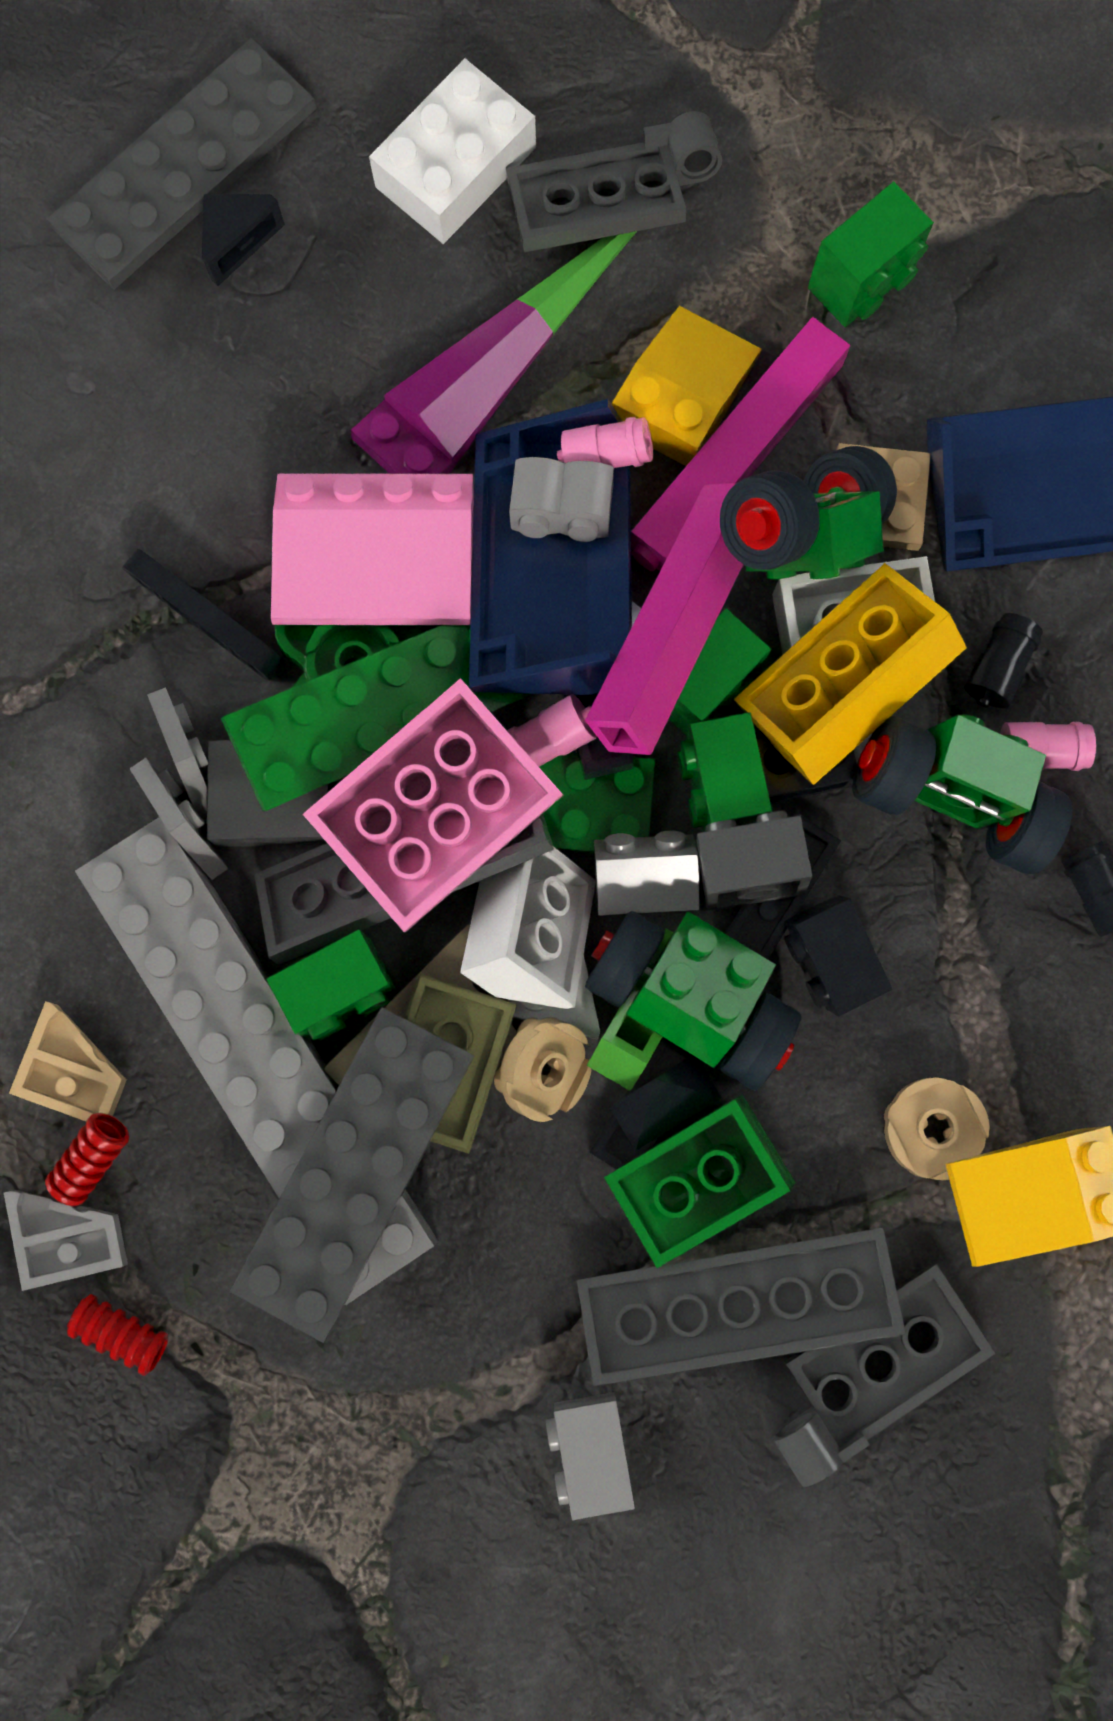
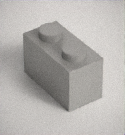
M663 831L656 834L655 837L635 838L630 834L618 833L609 835L603 840H594L598 915L629 914L630 911L652 913L699 910L698 852L693 835H685L679 831Z
M615 1392L555 1402V1418L546 1419V1429L550 1451L560 1450L564 1471L554 1473L559 1505L569 1504L572 1520L635 1509Z

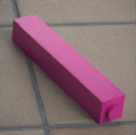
M814 317L807 322L631 531L632 555L639 564L649 571H654L655 569L661 571L703 486L708 484L738 483L742 479L750 477L842 368L850 344Z
M736 483L708 484L703 486L585 719L608 752L652 754L743 566L728 550L720 529V510L723 500Z

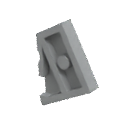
M166 688L147 694L191 803L202 820H206L208 789L199 768L208 765L198 738L194 737L189 740L186 738L185 734L194 731L184 704L181 703L173 706Z
M147 758L131 767L130 771L169 833L211 880L227 870L226 864L199 828L205 824L200 815L187 799L181 802L178 798L184 791L171 772L166 768L159 773Z
M19 1190L4 1193L22 1291L128 1265L118 1214L81 1205H65L56 1199Z

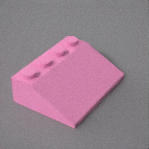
M277 474L272 533V625H471L474 518L473 474Z
M460 678L304 812L303 815L402 931L406 932L559 800L563 794Z

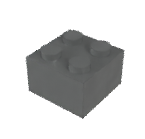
M785 811L770 812L756 818L757 823L736 826V821L724 820L705 826L706 832L697 833L698 868L706 911L805 895L812 879V871L801 815L787 817V812Z

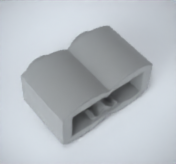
M541 457L516 459L509 510L511 529L530 538H542L549 534L561 533L570 536L576 541L590 542L596 538L608 537L614 467L593 461L563 463Z

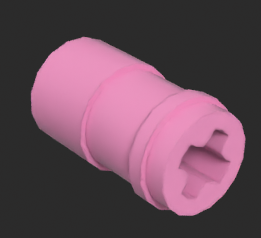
M630 417L622 422L602 426L594 424L564 430L561 434L562 450L557 451V458L560 462L593 461L604 463L614 468L630 465L638 467L644 465L645 462L653 460L652 438L645 417L637 419Z
M574 694L540 711L537 717L521 726H514L507 730L538 767L560 755L565 756L597 737L585 721L591 706L585 708Z
M1005 722L1002 726L1000 734L1023 738L1029 743L1028 747L1046 755L1042 771L1044 769L1080 771L1081 769L1092 767L1094 763L1096 737L1094 729L1090 724H1083L1081 722H1071L1070 724Z

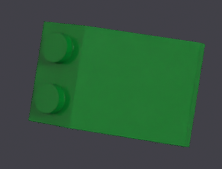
M743 1094L604 1177L656 1268L661 1267L790 1192L796 1183Z

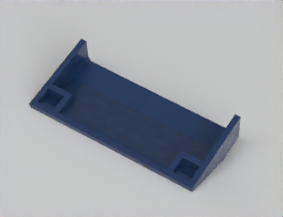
M1113 396L927 419L928 453H930L929 474L945 571L1113 551Z
M609 399L476 434L469 688L473 692L564 695L599 693L632 628L630 466L614 468L608 537L596 538L590 542L576 541L570 536L561 533L549 534L542 538H530L518 531L512 530L510 525L509 510L516 459L541 457L558 461L557 451L562 450V431L594 424L602 426L622 422Z

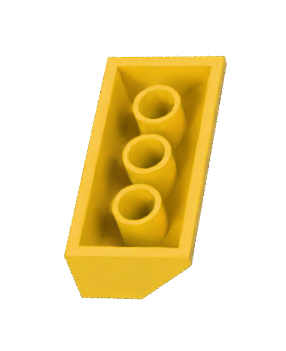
M884 563L734 698V701L744 713L751 712L752 721L789 763L811 784L815 785L967 647L951 614Z

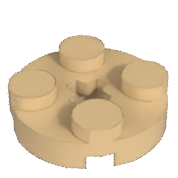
M532 1017L524 1020L518 1028L517 1035L510 1042L504 1054L501 1067L496 1071L494 1077V1085L499 1092L503 1093L509 1107L517 1113L538 1122L553 1120L548 1116L555 1114L558 1110L567 1112L573 1108L582 1097L591 1075V1068L586 1066L589 1060L585 1058V1048L583 1045L589 1046L586 1036L576 1026L556 1018L539 1020ZM546 1062L552 1067L548 1076L541 1075Z
M934 1077L914 1081L896 1094L884 1113V1134L892 1156L902 1167L918 1177L942 1181L949 1180L945 1164L980 1155L985 1147L986 1138L989 1137V1119L982 1102L973 1091L951 1080ZM932 1114L937 1120L946 1119L949 1124V1128L943 1131L945 1140L941 1143H938L934 1137H926L924 1129L928 1126L927 1118Z

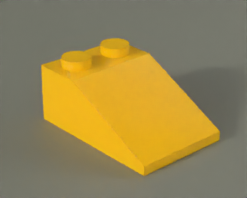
M679 305L633 366L613 400L612 406L622 421L630 417H635L636 419L645 417L649 425L653 449L687 466L716 432L761 354L762 349Z
M1111 1126L1075 1129L945 1164L972 1267L1113 1237V1134Z

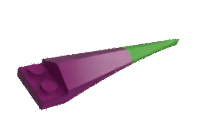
M637 231L601 238L386 393L384 395L385 400L351 429V439L389 474H449L476 439V434L481 432L544 346Z

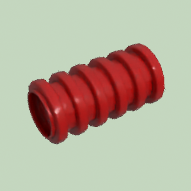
M93 1113L86 1120V1125L79 1130L77 1137L71 1141L69 1148L64 1151L61 1159L56 1162L53 1170L46 1176V1189L52 1197L70 1206L82 1205L87 1200L88 1195L103 1178L105 1171L111 1167L113 1160L119 1156L121 1149L129 1142L130 1136L123 1123L105 1113Z
M93 1294L81 1300L67 1325V1336L73 1339L78 1336L82 1337L81 1343L86 1346H90L92 1343L96 1344L95 1350L103 1354L105 1351H109L111 1359L115 1361L120 1358L124 1359V1366L132 1368L134 1365L138 1366V1373L143 1376L153 1371L168 1344V1333L162 1330L157 1334L154 1333V1326L146 1323L144 1326L139 1325L140 1319L135 1316L127 1319L126 1311L120 1308L115 1312L112 1311V1304L106 1301L99 1304L98 1297Z

